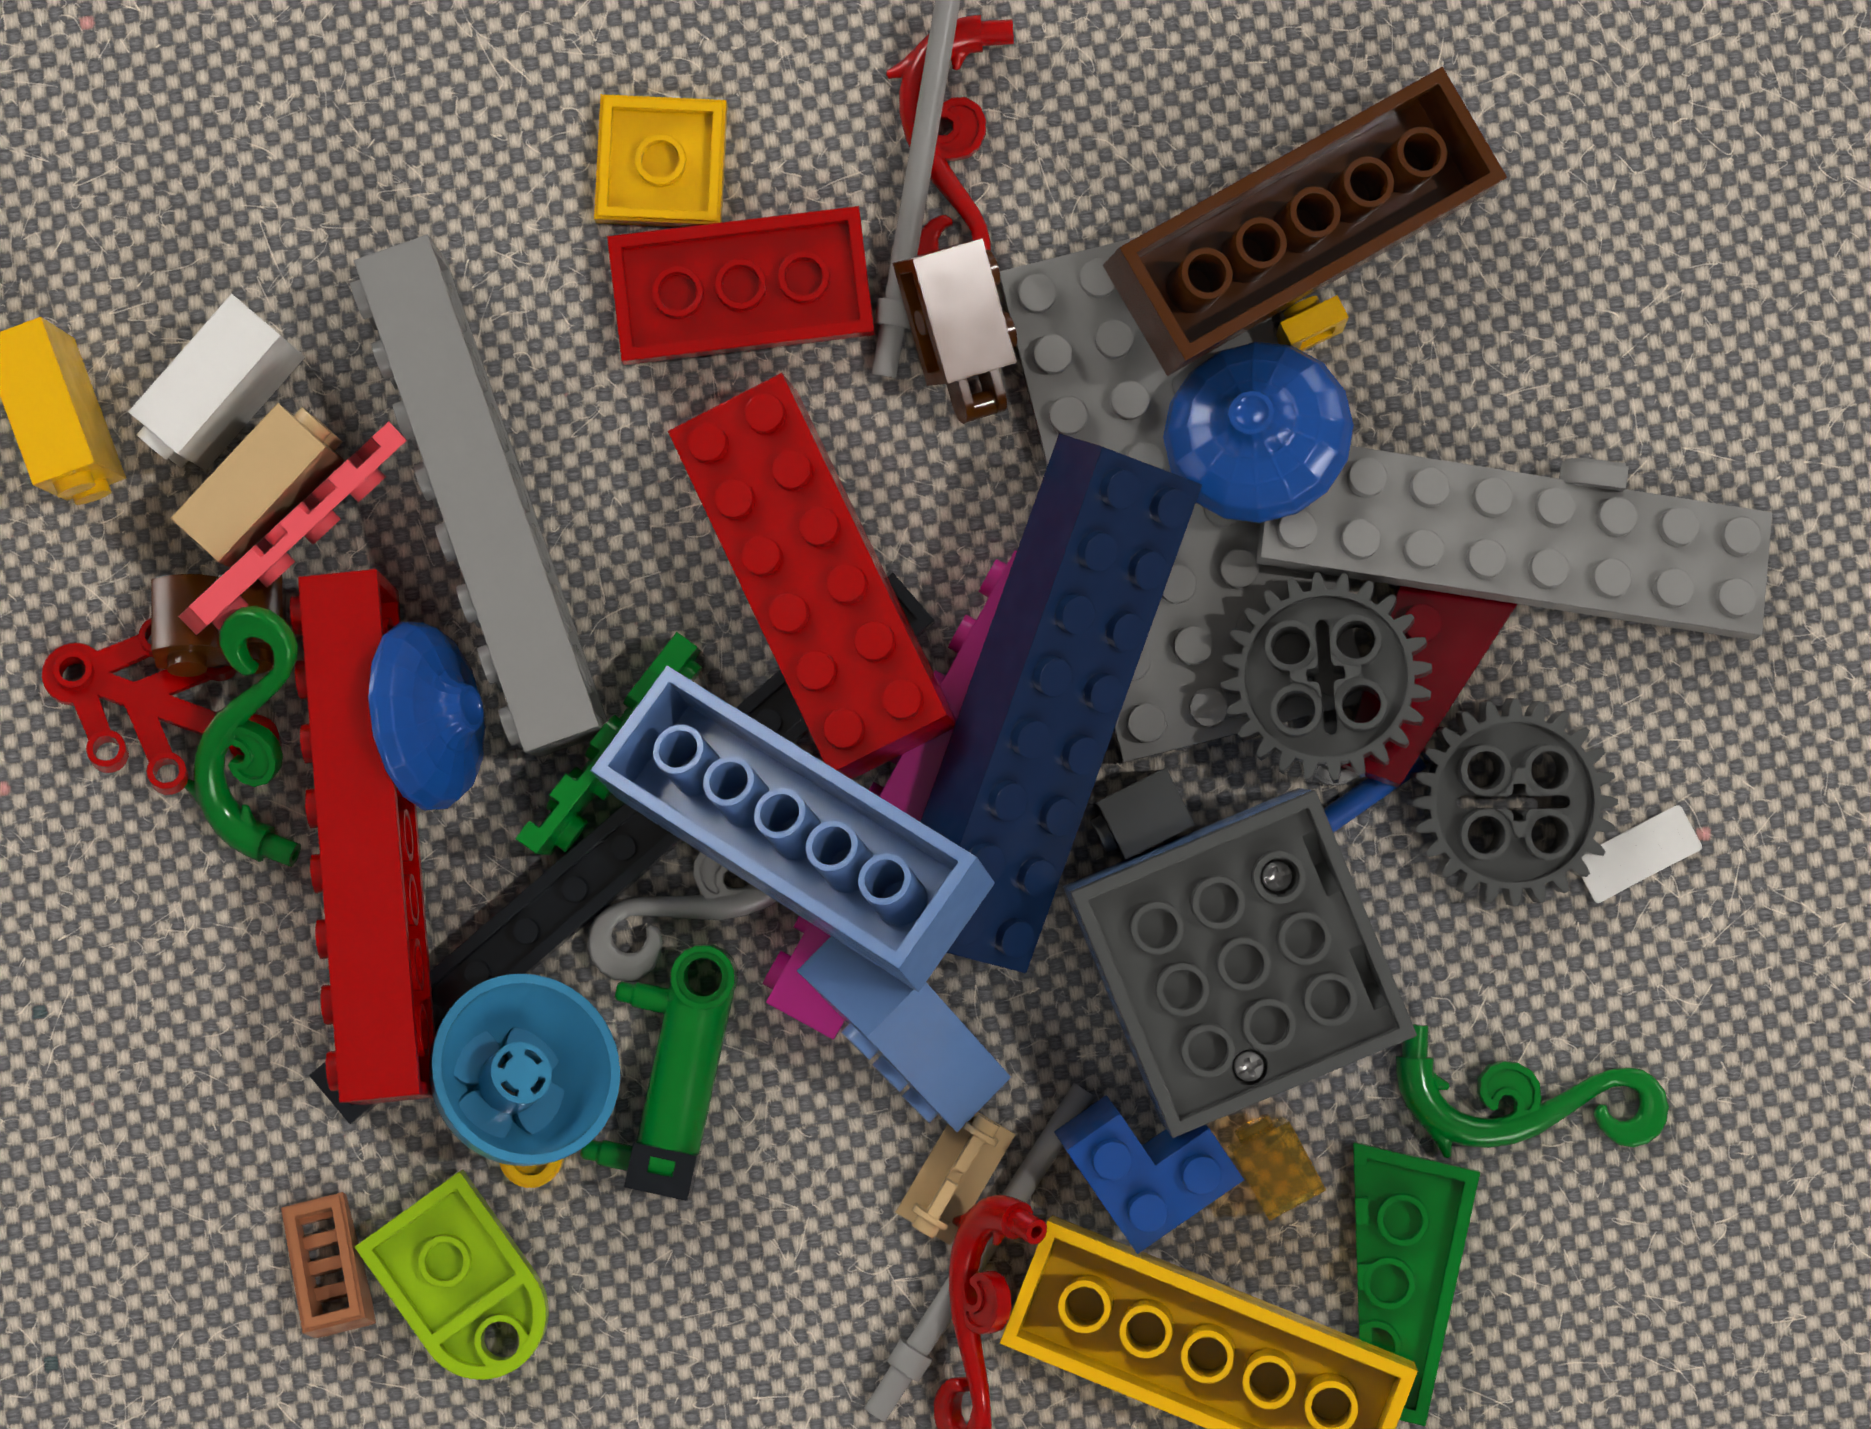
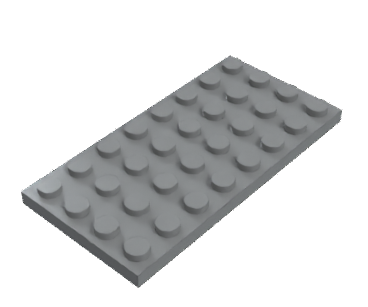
M1135 238L1000 271V286L1007 313L1012 318L1016 328V349L1046 466H1048L1060 433L1103 446L1171 472L1163 435L1169 404L1191 371L1219 351L1252 342L1278 344L1272 318L1265 320L1167 376L1103 267V264L1119 247ZM1195 503L1114 728L1122 763L1236 735L1249 721L1248 716L1229 718L1226 709L1240 700L1241 696L1239 694L1223 692L1221 688V682L1238 677V671L1232 670L1223 664V655L1241 654L1243 649L1231 639L1230 633L1232 630L1250 633L1253 629L1245 616L1244 611L1246 608L1256 610L1263 615L1269 611L1264 595L1265 591H1271L1281 601L1289 598L1288 579L1294 578L1303 592L1311 591L1315 573L1257 564L1256 557L1260 523L1224 519ZM1320 573L1326 589H1335L1339 576ZM1321 621L1316 625L1320 671L1319 675L1309 677L1308 682L1314 681L1319 683L1322 693L1323 712L1336 709L1334 681L1345 679V674H1336L1333 671L1329 626L1326 622ZM1348 629L1339 638L1338 649L1343 655L1358 659L1360 657L1353 630ZM1290 633L1277 640L1273 655L1278 661L1293 665L1306 658L1310 644L1301 635ZM1362 691L1351 694L1346 699L1343 707L1359 703ZM1304 697L1288 699L1279 710V720L1282 723L1315 715V706Z

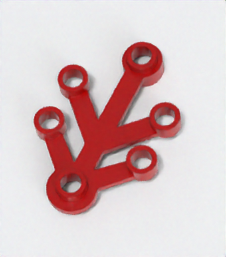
M151 618L142 624L138 635L97 651L89 645L82 643H69L51 652L42 668L44 687L55 701L75 707L88 738L86 752L94 768L103 773H113L123 768L129 757L128 747L122 736L110 729L99 699L101 698L126 708L149 762L146 772L153 789L163 795H173L183 790L188 782V770L183 759L172 752L159 720L202 735L217 712L174 697L173 695L210 680L226 681L232 678L237 671L232 666H224L222 668H207V671L199 676L180 677L170 674L165 669L135 682L114 675L113 673L148 657L154 659L151 644L148 643L151 636ZM80 664L85 667V673L80 679L68 681L63 678V673L68 666ZM253 714L248 720L268 728L279 740L282 749V742L276 725L265 716ZM110 742L119 746V751L113 759L100 760L96 757L98 748L104 743ZM232 745L229 747L233 758L237 754L245 756L240 748ZM171 764L179 768L177 778L171 782L164 783L156 779L158 770L164 765Z

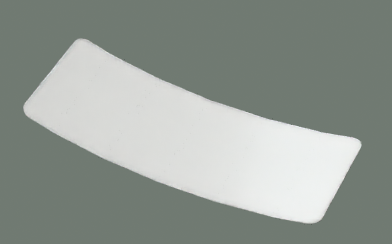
M1676 805L1601 844L1606 851L1604 856L1585 853L1582 856V860L1587 865L1590 874L1587 877H1582L1594 901L1601 903L1647 877L1700 851L1702 844L1682 807Z

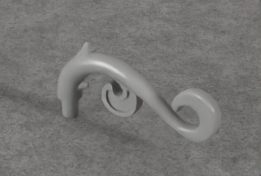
M699 852L694 860L693 876L703 895L644 896L625 899L610 905L595 916L589 928L587 947L592 962L601 973L613 980L630 982L644 978L655 969L661 956L662 936L660 929L650 924L646 927L647 938L643 947L636 952L626 953L614 944L611 935L613 928L619 921L629 916H659L720 921L753 914L772 906L777 901L751 884L740 888L728 887L724 882V874L728 869Z

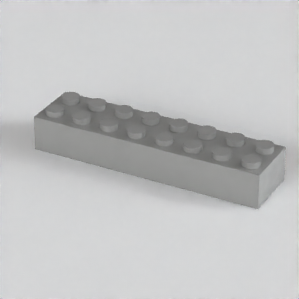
M428 234L355 259L353 261L360 279L350 282L351 290L363 319L369 318L374 330H378L381 340L371 343L373 354L385 380L390 378L395 390H399L402 401L393 403L392 406L401 433L406 440L411 439L416 449L419 448L423 461L414 464L416 478L426 501L432 500L437 509L440 508L444 522L435 525L436 535L447 562L454 561L455 566L460 568L463 574L465 584L456 586L457 595L469 623L475 622L476 626L482 629L486 645L478 647L477 651L488 682L490 684L496 683L498 688H502L508 706L499 709V716L508 741L511 745L517 744L519 748H523L525 753L543 757L591 740L608 720L448 261Z

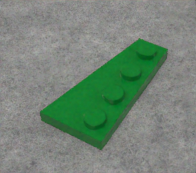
M678 632L675 633L626 696L623 704L627 709L619 718L617 715H613L589 743V747L584 755L589 760L582 770L575 767L568 775L565 774L549 794L550 800L546 808L550 813L542 824L538 827L529 820L516 836V840L535 854L552 855L557 847L564 852L571 848L588 824V821L581 814L595 795L604 801L611 794L590 770L666 666H669L691 681H695L702 670V666L695 662L702 652L696 645Z
M1353 1141L1359 1339L1415 1362L1418 1372L1399 1420L1426 1426L1480 1171Z

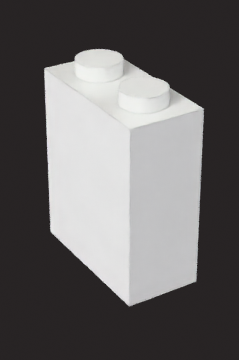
M231 293L128 411L144 425L136 435L166 460L169 458L180 468L190 461L207 470L301 363L305 356Z

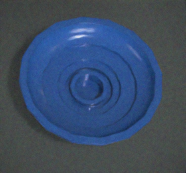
M1252 342L1219 351L1188 374L1169 404L1163 439L1171 473L1202 484L1196 501L1197 504L1224 519L1262 523L1297 514L1329 491L1348 461L1354 424L1346 391L1323 362L1290 345Z
M399 622L382 636L371 662L368 700L373 737L387 774L404 798L424 811L448 809L474 785L483 761L486 725L482 696L479 692L473 669L455 641L436 627L428 624Z

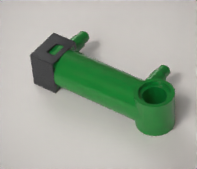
M701 944L685 950L676 958L673 964L669 989L640 982L633 984L621 981L617 984L615 999L618 1002L628 1003L634 1008L664 1014L637 1140L633 1143V1146L608 1140H592L581 1149L580 1153L583 1159L594 1161L598 1165L627 1171L625 1188L688 1201L692 1196L701 1156L702 1138L734 990L738 983V968L734 958L725 949L716 945ZM700 958H708L714 961L720 967L722 973V982L719 989L710 995H702L695 992L688 982V970L691 964Z

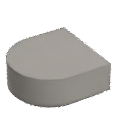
M1568 458L1561 462L1559 479H1564V483L1623 492L1626 489L1629 466H1625L1626 463L1605 460Z

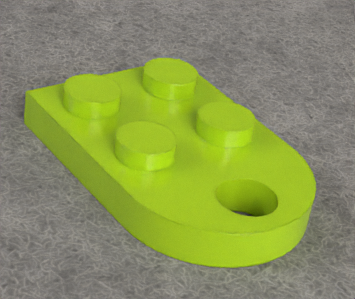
M463 1169L354 1247L428 1353L439 1365L451 1373L476 1380L498 1378L519 1368L540 1345L546 1332L549 1317V1304L545 1287L534 1268ZM494 1322H506L516 1329L519 1335V1347L513 1355L499 1357L487 1349L484 1334L488 1325Z

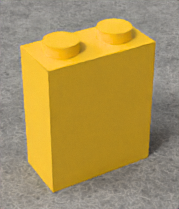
M42 317L1 331L0 397L33 486L67 501L73 499L75 505L87 504L108 496L112 493L109 485L127 478L75 338Z

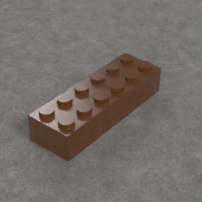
M1441 67L1122 245L1103 264V267L1166 375L1169 376L1478 200L1504 181L1507 176L1446 71Z

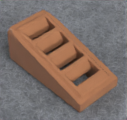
M341 1192L282 1207L281 1211L302 1333L313 1338H320L375 1324L373 1302L363 1260L354 1248L358 1245V1240L346 1194ZM334 1218L335 1229L305 1236L303 1225ZM338 1244L339 1255L311 1261L309 1251ZM343 1270L345 1281L317 1287L315 1277ZM348 1297L349 1307L323 1313L321 1303Z

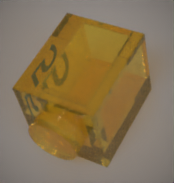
M1264 1114L1235 1130L1239 1140L1227 1146V1149L1262 1214L1269 1221L1326 1191L1290 1121L1281 1117L1273 1122L1269 1114Z

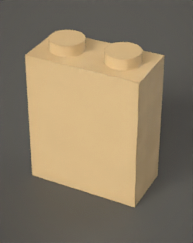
M277 403L175 512L171 519L217 562L231 568L345 462L335 451L343 441L305 408L301 407L294 415Z

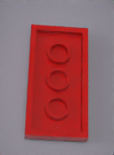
M859 206L607 236L623 365L875 335Z

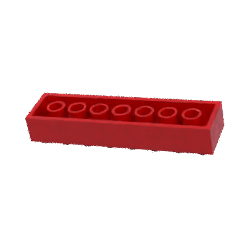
M377 569L298 577L299 596H291L290 617L294 634L303 635L304 660H297L295 663V681L299 698L308 699L309 724H304L300 727V745L305 764L313 763L315 789L306 790L305 809L309 827L318 828L320 854L311 855L310 873L313 890L316 894L323 893L325 919L316 921L315 937L320 959L328 958L330 985H322L320 994L325 1025L333 1024L335 1051H328L326 1054L328 1086L330 1091H339V1103L367 1105L433 1098L429 1082V1058L435 1037L432 988L430 984L417 808L415 804L402 796L384 768L373 737L368 700L371 662L381 638L401 622L399 591Z

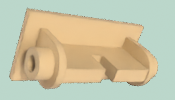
M979 1112L966 1122L958 1132L947 1124L895 1213L912 1222V1226L933 1239L937 1237L951 1245L958 1230V1227L952 1223L953 1218L965 1214L975 1205L1016 1134Z

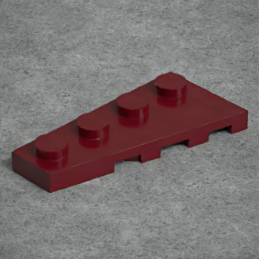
M1397 586L1394 594L1396 605L1390 616L1395 620L1404 615L1412 614L1415 618V623L1405 634L1406 639L1425 637L1427 641V647L1414 655L1413 661L1432 664L1431 674L1415 679V684L1431 691V699L1429 701L1411 703L1410 707L1418 711L1424 717L1422 726L1406 723L1401 725V730L1409 740L1408 747L1403 748L1388 741L1384 745L1389 758V764L1386 766L1379 763L1372 755L1365 757V777L1393 787L1401 785L1517 604ZM1362 691L1352 721L1366 723L1378 715L1381 705L1375 695ZM1350 763L1341 766L1343 769L1354 772Z

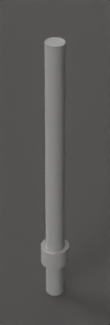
M935 0L885 297L878 298L874 323L879 324L880 327L872 368L873 375L889 378L897 377L904 330H911L892 263L917 256L961 0Z
M1073 1083L1002 1195L1028 1202L1063 1148L1054 1131L1086 1110L1094 1100V1095ZM993 1236L988 1241L982 1254L978 1273L984 1270L999 1245L996 1246L992 1243ZM949 1276L908 1340L906 1341L901 1338L887 1359V1362L891 1364L890 1368L864 1406L866 1411L881 1421L885 1422L911 1381L919 1382L933 1361L929 1353L952 1319Z

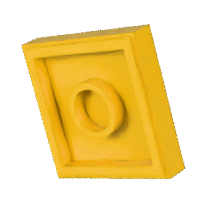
M600 94L594 208L595 222L597 224L688 227L721 223L727 101Z

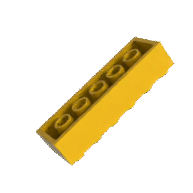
M1054 1215L1047 1220L1046 1236L1037 1245L1000 1344L1206 1429H1396L1418 1372L1414 1361L1143 1251L1137 1254L1133 1247Z

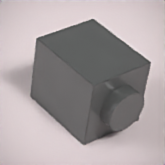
M1167 768L1094 803L1099 815L1090 819L1093 830L1105 853L1108 854L1117 849L1122 860H1126L1195 825Z

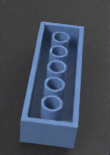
M669 666L665 667L590 770L617 799L917 992L924 986L995 884L975 855Z

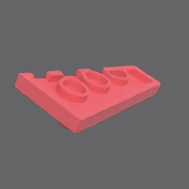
M388 421L178 617L196 635L210 623L220 631L223 622L229 615L239 608L249 605L240 596L257 579L268 588L295 563L287 551L303 536L314 545L341 520L333 509L350 494L359 503L386 478L378 467L407 440Z

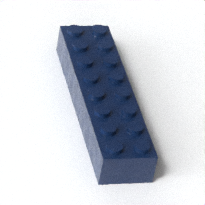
M1059 433L920 821L975 855L995 882L947 953L1027 973L1202 484L1103 446Z

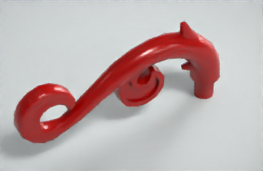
M981 15L958 18L950 60L952 61V69L959 70L970 53H983V46L1014 44L1013 19L981 21ZM929 34L902 61L886 71L888 79L902 78L899 89V114L905 139L909 147ZM953 97L943 103L940 119L949 121L952 124V131L948 135H938L930 180L962 217L971 231L972 240L983 238L985 249L991 251L987 224L979 208L947 162L968 159L979 151L986 136V118L980 105L967 97ZM947 215L937 216L922 228L917 256L939 249V238L942 232L953 226V220Z
M994 1195L983 1198L965 1214L956 1216L952 1220V1223L958 1227L952 1244L949 1264V1296L951 1317L966 1377L950 1378L937 1390L934 1400V1420L937 1429L992 1428L989 1384L981 1335L1003 1330L1009 1320L1012 1304L1011 1292L1004 1276L997 1271L978 1273L981 1257L992 1236V1243L996 1246L1000 1245L1005 1237L1009 1239L1021 1238L1035 1245L1040 1243L1047 1233L1046 1223L1033 1215L1030 1205L1018 1198L1006 1195ZM970 1391L973 1408L967 1424L962 1415L961 1404L965 1392Z

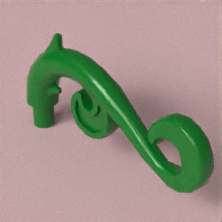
M258 606L241 607L229 615L220 628L219 645L225 658L240 674L244 676L254 674L259 668V663L251 657L247 648L248 638L255 637L262 639L270 645L274 653V667L261 680L241 693L214 716L203 732L195 753L194 780L188 778L184 788L200 806L205 819L217 836L231 848L258 862L268 858L292 867L299 857L301 844L276 835L273 826L262 823L254 818L248 805L240 806L227 784L225 757L231 745L241 749L245 756L237 754L229 762L228 767L233 776L241 783L252 787L268 784L281 769L283 753L279 740L268 728L248 719L275 695L290 677L297 660L298 644L293 631L285 620L273 611Z
M1413 1024L1417 1036L1403 1041L1402 1056H1396L1398 1087L1405 1105L1433 1138L1442 1156L1445 1158L1452 1156V1142L1466 1147L1493 1148L1516 1144L1535 1137L1611 1087L1626 1086L1632 1088L1638 1093L1640 1102L1638 1112L1633 1118L1626 1121L1614 1118L1609 1113L1605 1104H1598L1594 1109L1593 1115L1597 1126L1606 1137L1617 1145L1634 1148L1648 1144L1660 1135L1668 1118L1669 1105L1665 1090L1655 1077L1642 1069L1625 1067L1606 1070L1587 1078L1541 1104L1540 1083L1533 1071L1517 1062L1502 1060L1487 1065L1478 1076L1477 1094L1480 1101L1490 1111L1498 1110L1499 1101L1504 1095L1510 1096L1514 1101L1513 1110L1500 1118L1474 1117L1457 1110L1441 1095L1439 1090H1448L1449 1083L1434 1072V1058L1427 1057L1428 1025Z

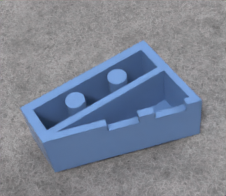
M832 936L797 970L849 1024L841 1033L868 1060L876 1053L880 1056L872 1064L875 1069L899 1092L906 1085L910 1087L902 1097L928 1123L939 1115L949 1126L958 1132L1011 1078L927 982L917 992Z

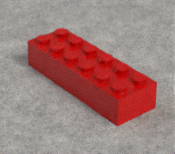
M780 373L669 430L668 433L824 763L848 778L854 779L954 729L957 720L798 391L784 374Z

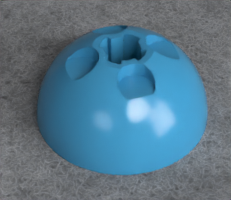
M509 974L498 976L476 985L463 994L446 1013L436 1031L431 1047L429 1082L435 1105L449 1130L468 1148L487 1159L502 1164L537 1166L553 1163L578 1152L599 1134L611 1116L616 1104L620 1085V1063L615 1041L605 1020L597 1009L580 993L548 977L534 974ZM503 1083L508 1090L515 1092V1096L508 1093L501 1084Z

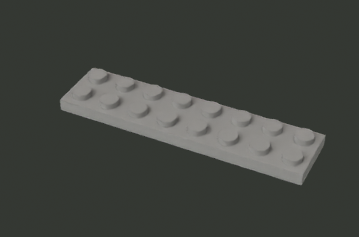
M1350 446L1348 461L1327 493L1297 514L1260 523L1256 563L1315 573L1320 572L1335 576H1341L1342 573L1348 575V578L1755 640L1762 635L1772 512L1625 489L1623 492L1564 483V479Z

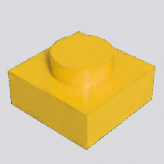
M1338 295L1323 302H1320L1318 296H1311L1284 311L1283 314L1286 320L1280 322L1276 333L1278 344L1290 345L1305 351L1342 333L1349 316Z

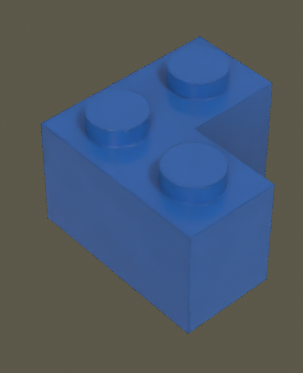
M1107 1095L1054 1131L1073 1162L1137 1254L1244 1181V1178L1206 1124L1174 1138L1165 1129L1141 1145Z

